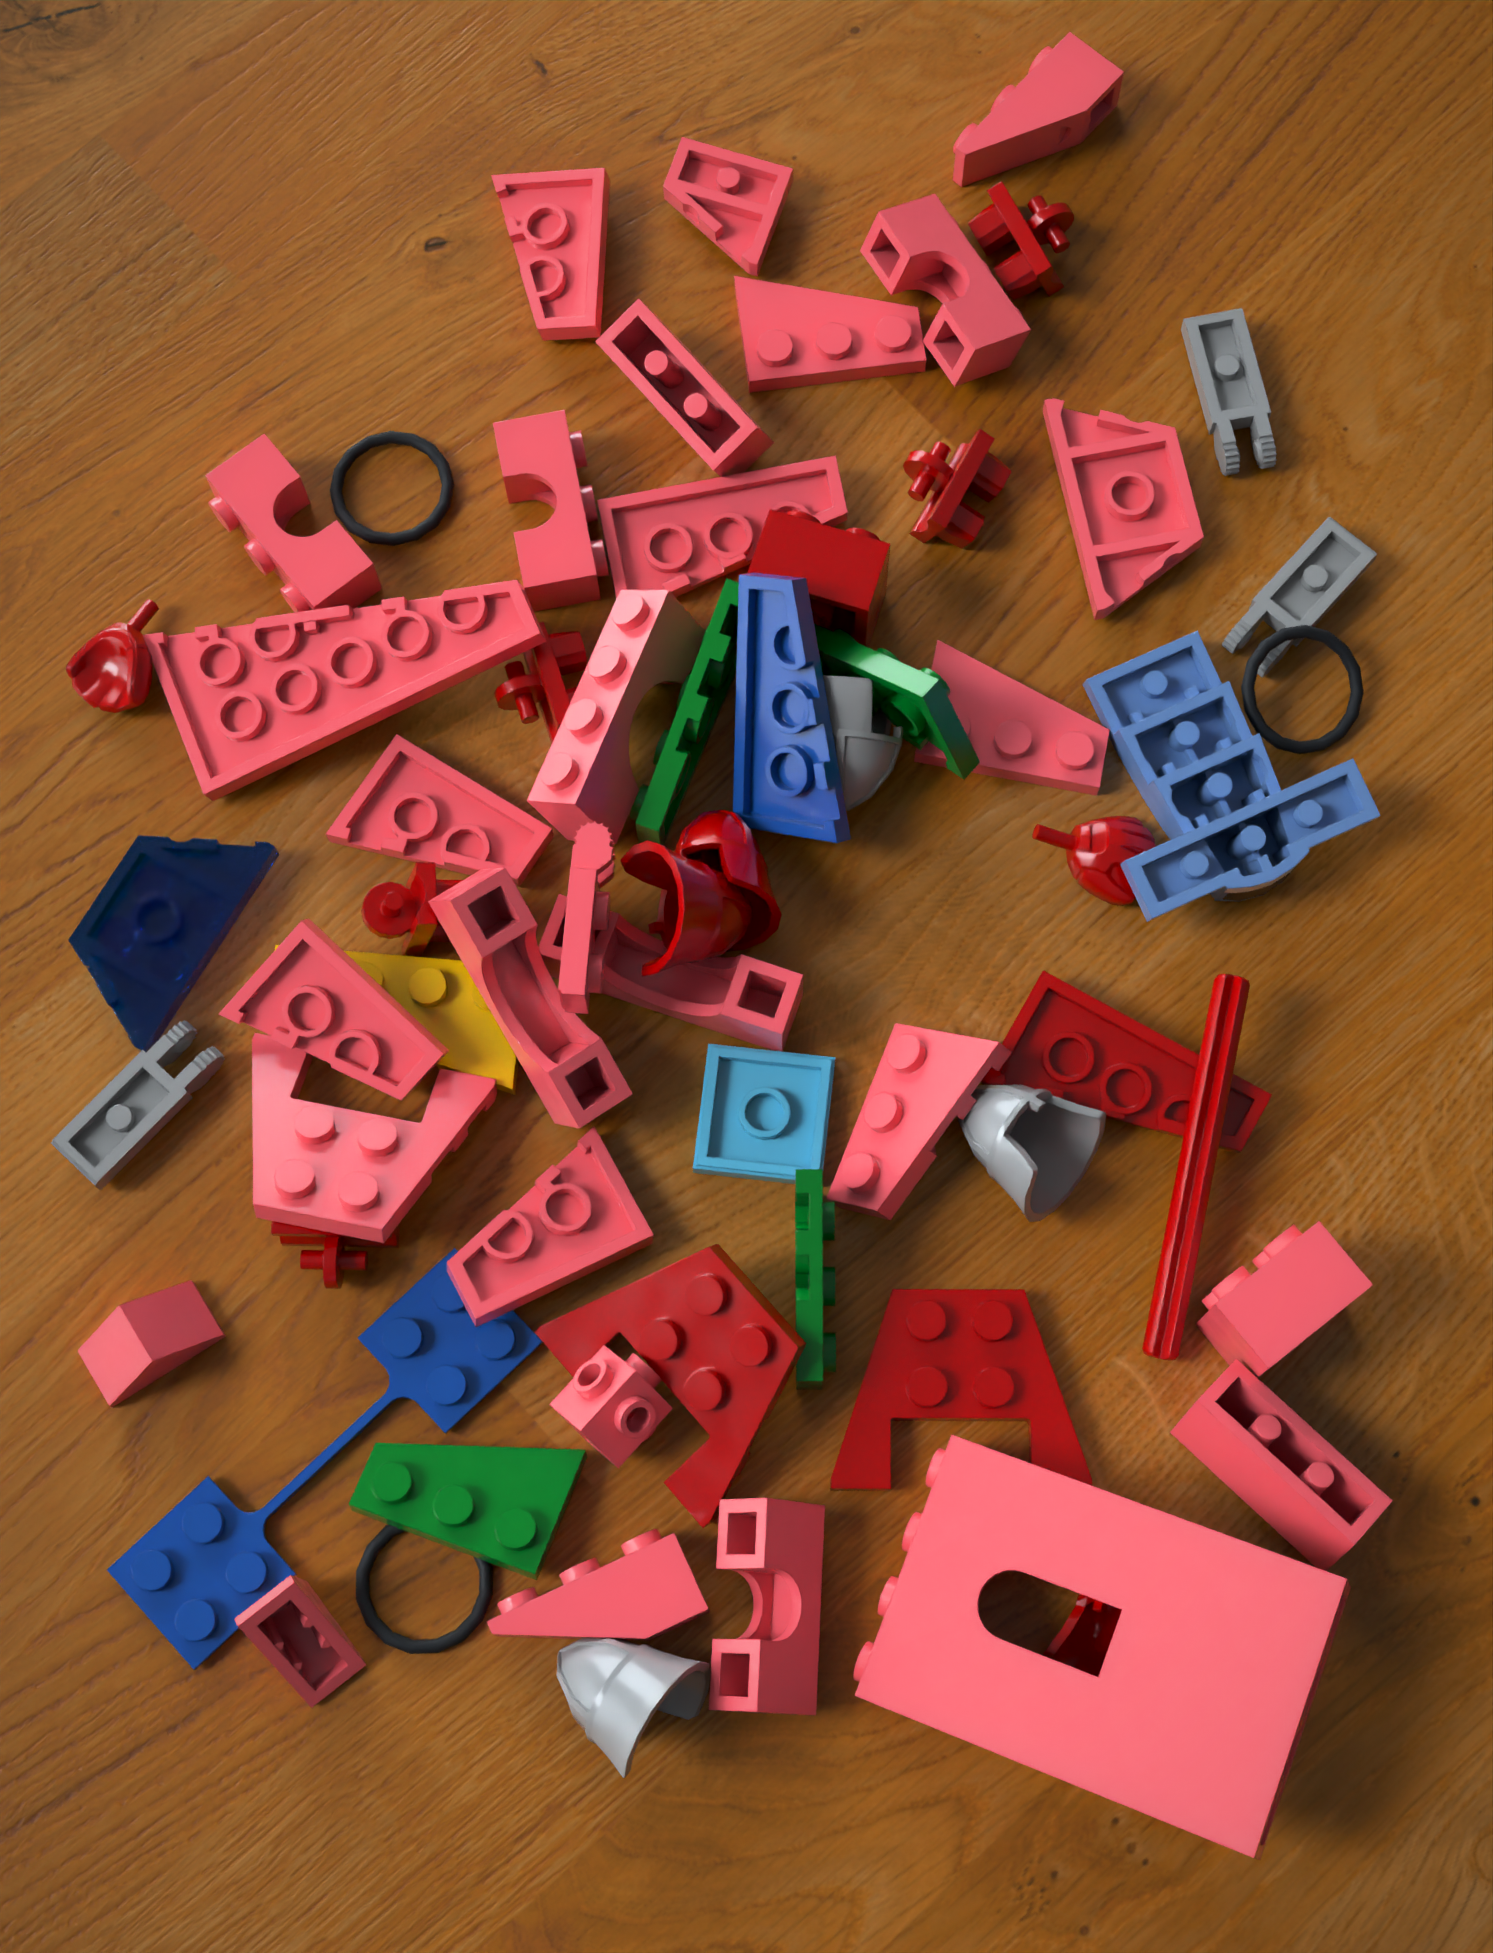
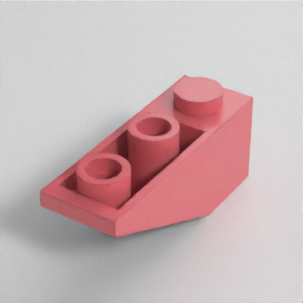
M1071 32L1054 48L1050 46L1045 47L1032 62L1028 75L1016 87L1010 84L1002 90L992 105L991 113L979 125L972 123L960 134L953 147V153L955 154L953 181L960 187L1081 144L1117 106L1124 71Z
M653 1529L622 1544L621 1548L625 1556L600 1568L597 1558H592L562 1572L559 1576L563 1586L541 1596H538L535 1587H531L500 1601L497 1605L501 1615L486 1622L491 1633L498 1637L552 1639L608 1638L624 1639L627 1641H651L710 1613L675 1533L662 1538L658 1529Z

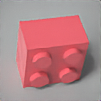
M1320 1221L1303 1234L1293 1224L1263 1249V1252L1252 1260L1258 1268L1256 1272L1251 1275L1242 1265L1211 1290L1212 1292L1201 1301L1209 1311L1195 1325L1229 1366L1237 1359L1258 1378L1373 1284Z

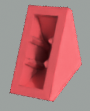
M190 1280L119 1305L80 1347L78 1353L108 1405L113 1408L220 1341L226 1335L197 1286Z
M290 1575L234 1619L243 1633L311 1708L366 1666L360 1653L308 1581Z

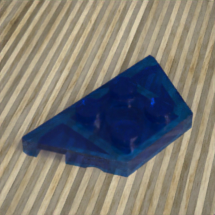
M138 835L69 938L70 944L83 965L90 972L96 982V986L108 1005L113 1009L129 1035L128 1037L139 1052L142 1050L147 1052L160 1039L276 861L279 853L272 844L255 841V846L222 845L217 839L200 838L176 842L169 837Z

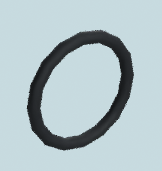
M388 431L367 436L345 452L334 468L330 495L336 516L350 533L369 543L396 546L417 541L439 525L451 506L454 481L449 462L434 444L412 433ZM387 444L408 445L427 454L438 468L442 484L439 502L430 516L414 528L396 533L373 531L358 523L346 509L342 493L345 474L354 461L371 448Z
M1308 625L1282 628L1261 641L1246 663L1241 684L1244 711L1256 733H1260V736L1275 748L1296 754L1323 751L1344 738L1358 718L1364 694L1361 669L1350 648L1330 631ZM1300 638L1322 642L1338 654L1348 672L1351 691L1346 713L1335 729L1319 739L1296 741L1282 737L1270 728L1257 708L1254 689L1259 666L1268 653L1287 640Z
M386 1525L366 1546L356 1571V1601L366 1625L386 1645L409 1654L439 1653L463 1642L483 1621L492 1599V1564L474 1557L479 1569V1595L471 1614L456 1630L437 1639H410L393 1632L377 1616L370 1598V1572L378 1553L393 1537L406 1532L394 1526Z

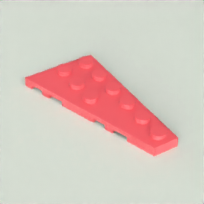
M518 580L444 590L441 596L408 601L403 596L381 600V605L352 609L350 605L256 618L253 624L221 628L214 624L195 627V632L167 636L165 633L160 632L143 635L152 656V662L202 792L210 800L215 801L546 642V638L523 586Z

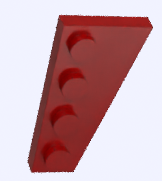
M1043 970L1002 1042V1045L1012 1053L999 1071L990 1068L982 1079L981 1084H1018L1034 1089H1047L1053 1096L1078 1105L1101 1110L1106 1113V1118L1183 1138L1199 1055ZM1235 1074L1232 1076L1219 1148L1240 1153L1272 1094Z

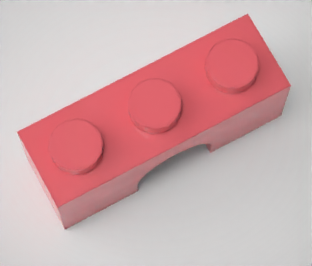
M936 194L879 211L860 251L890 295L906 290H921L935 296L942 303L923 342L953 386L956 387L1010 367L1031 329L1023 319L1019 309L1013 305L992 275L988 265L982 261L960 230L956 220L948 213Z
M565 410L493 423L509 504L537 500L547 503L555 509L552 517L543 525L529 530L513 532L524 590L533 611L601 600L598 577L609 576L603 540L590 541L587 523L598 521L592 485L579 486L576 468L587 467L581 430L569 432Z
M265 434L205 475L215 496L214 499L208 502L211 510L229 532L238 527L250 542L245 544L244 548L265 576L274 570L285 583L280 592L294 612L350 605L354 609L382 589L373 562L337 520L319 533L311 536L298 537L285 532L288 521L297 512L309 505L310 500L300 475Z
M773 1498L720 1500L716 1569L732 1570L738 1572L746 1579L753 1595V1615L747 1630L736 1639H712L709 1710L816 1716L824 1505Z

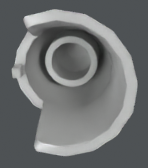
M823 675L846 811H850L871 798L893 771L902 747L904 727H894L893 736H889L891 721L885 716L883 711L880 709L875 716H872V681L869 678Z
M1018 1084L979 1085L971 1094L977 1100L963 1120L958 1118L962 1131L973 1154L987 1169L990 1178L995 1180L1015 1201L1029 1222L1041 1221L1053 1213L1068 1198L1086 1173L1105 1130L1106 1113L1053 1096L1047 1089H1034Z
M581 1638L558 1651L556 1676L566 1696L572 1716L584 1729L587 1739L595 1743L604 1752L620 1775L625 1778L631 1771L633 1755L639 1740L656 1710L688 1720L699 1715L708 1694L711 1668L709 1663L682 1658L655 1649L647 1644L639 1645L624 1639Z

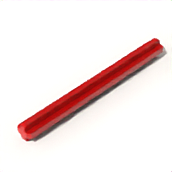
M1218 974L1213 982L1142 1347L1145 1355L1168 1361L1176 1360L1179 1356L1250 988L1249 980L1237 975Z

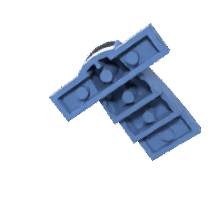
M1198 630L1088 678L1082 684L1102 726L1110 730L1109 739L1128 774L1169 838V841L1131 857L1120 864L1147 922L1209 894L1215 901L1234 902L1262 896L1282 883L1310 852L1309 849L1381 816L1353 758L1281 790L1260 733L1252 736L1230 682L1227 681L1222 684Z

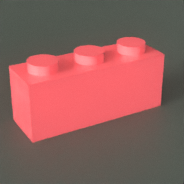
M639 298L595 341L711 469L721 477L744 473L774 443L664 322Z
M1237 1359L1204 1392L1170 1432L1310 1563L1324 1571L1331 1568L1360 1540L1393 1501Z

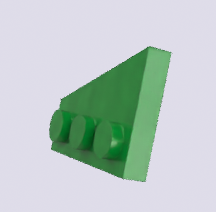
M814 623L823 675L869 678L872 681V716H875L881 709L893 725L904 727V740L919 750L928 742L942 750L947 758V769L965 780L980 761L948 698L950 689L947 683L929 668L915 669L900 662L895 655L884 648H878L875 651L859 644L851 635L841 629L830 631Z
M796 1169L795 1174L796 1332L806 1342V1346L796 1363V1390H822L823 1372H836V1332H823V1306H835L836 1301L835 1266L823 1267V1241H835V1202H823V1169Z
M375 1443L351 1497L349 1506L356 1513L537 1580L587 1459L586 1450Z

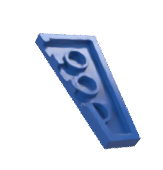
M754 572L739 574L733 812L738 814L751 829L840 843L850 840L851 836L807 580L800 577Z

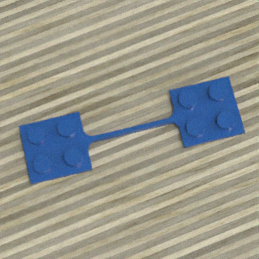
M455 1248L358 1337L361 1343L384 1366L389 1374V1387L385 1394L273 1499L256 1512H243L236 1507L211 1477L208 1476L107 1569L111 1576L194 1670L203 1664L240 1629L234 1620L238 1615L287 1577L297 1575L266 1539L265 1525L270 1517L397 1399L408 1398L417 1402L442 1431L447 1434L543 1343L513 1310L475 1327L447 1273V1261L458 1252Z

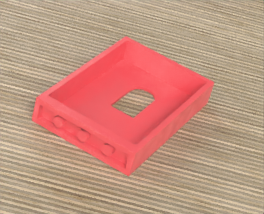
M951 1435L946 1450L939 1448L930 1462L926 1475V1486L930 1487L931 1491L923 1513L915 1512L904 1532L902 1550L908 1553L898 1578L891 1576L882 1591L878 1604V1615L884 1618L875 1642L867 1641L857 1658L853 1678L859 1682L855 1696L1260 1860L1351 1589L1348 1580ZM1019 1571L1121 1609L1122 1611L1099 1677L992 1635L984 1626L979 1613V1599L985 1585L1000 1573Z

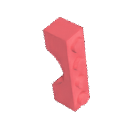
M620 590L528 796L527 802L567 840L574 841L576 830L579 831L581 829L580 825L585 826L587 822L594 823L596 821L597 824L603 823L604 827H609V833H612L613 844L617 843L639 792L629 758V735L635 711L643 696L655 685L683 684L698 655L705 630L669 590Z
M506 867L481 869L428 901L555 1124L580 1129L633 1094L602 1038L590 1030L575 1013L565 1012V1009H562L558 988L551 978L538 948L536 939L538 924Z
M558 894L538 947L550 976L557 979L560 976L567 896ZM610 911L608 930H596L594 954H604L605 958L602 994L773 1051L783 1052L803 996V974L741 954L736 957H714L699 962L680 964L659 973L642 977V965L667 952L663 941L639 930L620 914Z

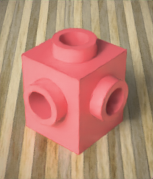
M605 1345L590 1360L579 1367L573 1379L549 1404L590 1445L618 1469L638 1446L654 1433L658 1424L673 1409L655 1390L656 1386L662 1381L661 1378L643 1360L632 1353L624 1361Z

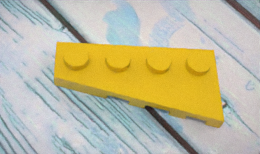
M344 951L449 1050L436 1065L439 1069L496 1079L497 1089L515 1095L519 1060L462 960Z

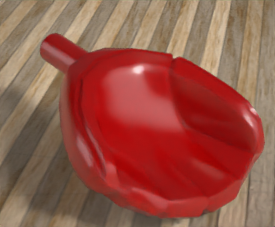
M147 599L127 624L122 622L114 623L98 632L67 663L66 672L72 679L73 689L93 708L99 707L102 711L118 713L139 707L147 698L152 681L153 665L152 656L140 632L159 610L158 605L152 600Z
M1110 816L1090 820L1076 825L1071 834L1037 824L1032 834V838L1066 849L1069 869L1074 879L1078 881V884L1093 896L1117 906L1131 904L1136 898L1120 864L1131 857L1156 847L1155 839L1148 828L1143 827L1139 819L1129 816Z

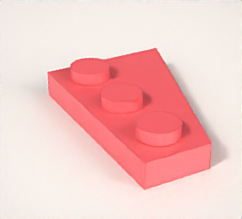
M591 168L491 175L504 212L507 230L518 259L519 270L536 327L542 340L599 338L601 336L610 189V179L606 169Z
M734 276V288L749 393L925 372L926 354L918 307Z
M937 640L932 670L947 683L950 689L948 698L980 761L972 773L1097 796L1110 732L1108 728ZM930 742L921 750L916 748L914 762L947 768V758L944 752Z
M396 734L329 828L326 836L329 842L412 862H435L438 868L467 875H473L481 869L506 867L515 885L520 887L553 839L554 834L552 828Z
M309 918L302 920L219 1013V1015L238 1024L243 1022L271 1035L270 1039L291 1049L296 1047L331 1064V1068L399 1100L408 1097L449 1052L437 1038Z
M895 1023L826 1199L830 1202H835V1205L841 1209L891 1220L937 1157L935 1150L937 1141L955 1117L961 1120L966 1117L977 1101L971 1094L990 1068L999 1071L1012 1052L997 1041Z
M593 1127L578 1140L577 1147L556 1166L552 1164L535 1180V1186L509 1210L504 1209L448 1260L447 1273L475 1327H478L651 1245L654 1234L596 1128Z

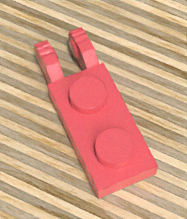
M596 821L594 823L587 822L585 826L580 825L581 829L579 831L576 830L575 844L572 849L558 986L562 1009H565V1012L588 1014L590 993L601 994L603 988L605 958L604 954H594L596 930H608L610 892H602L600 888L614 878L615 863L613 860L616 859L614 847H612L614 846L612 833H609V827H604L603 823L597 824Z

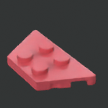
M1055 398L1046 399L1043 406V415L1094 620L1103 619L1200 548L1204 538L1175 427L1150 421L1137 423L1130 421L1124 415L1100 410L1098 417L1063 408V400Z

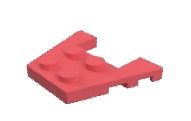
M255 1033L252 1039L253 1206L256 1218L384 1243L432 1182L431 1174L449 1151L455 1152L468 1136L469 1125L481 1110L487 1112L497 1096L496 1079L440 1068L423 1120L420 1123L299 1100L298 1096L313 1056L296 1047L291 1049L270 1039V1035Z

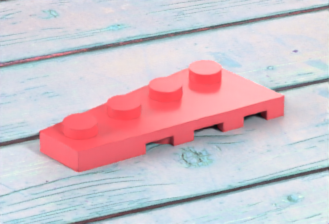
M836 455L597 500L616 599L620 590H669L675 597H678L751 564L770 509L783 513L792 510L802 511L816 517L821 524L831 527L847 521L848 515Z

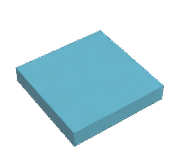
M708 1043L693 1173L795 1184L796 1169H823L836 1057Z

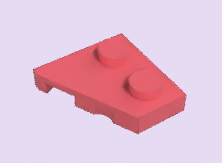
M682 137L663 185L664 199L748 274L758 277L793 183V169Z

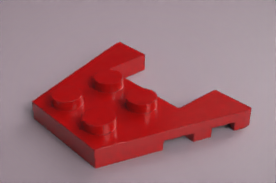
M719 1244L700 1250L545 1323L535 1331V1334L572 1377L579 1367L590 1360L603 1345L608 1348L622 1334L710 1436L709 1439L663 1482L702 1528L708 1526L719 1517L720 1500L725 1499L735 1477L740 1475L751 1454L749 1450L764 1420L770 1417L806 1346V1342Z
M892 1289L830 1479V1491L891 1490V1421H1025L1028 1423L1029 1463L1092 1486L1091 1474L1024 1289Z

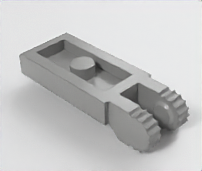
M1239 308L1183 319L1181 333L1208 433L1214 436V450L1222 475L1227 476L1239 472L1240 452L1236 446L1233 430L1250 427L1251 446L1259 468L1274 467L1277 461V453L1269 422L1271 409L1243 309Z
M1328 517L1253 598L1249 611L1231 629L1224 639L1222 646L1232 654L1246 645L1262 621L1275 631L1301 625L1315 627L1373 564L1377 553L1334 519ZM1304 638L1287 640L1272 649L1259 666L1257 674L1262 678L1267 675L1283 658L1292 644L1297 647Z
M180 1021L177 1025H174L147 1052L142 1050L52 1140L51 1144L98 1189L102 1190L193 1098L190 1094L201 1089L223 1064L225 1056L216 1047L211 1046L198 1054L175 1078L163 1069V1067L173 1063L192 1044L193 1039L196 1038L197 1030L188 1021Z

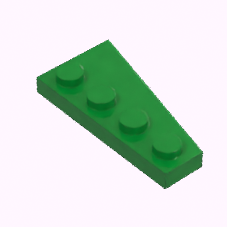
M726 578L713 616L704 633L691 675L686 677L680 690L676 705L677 712L670 730H664L657 744L653 758V764L657 766L650 785L642 784L631 808L630 819L636 821L638 843L649 840L663 846L665 845L735 678L739 582Z

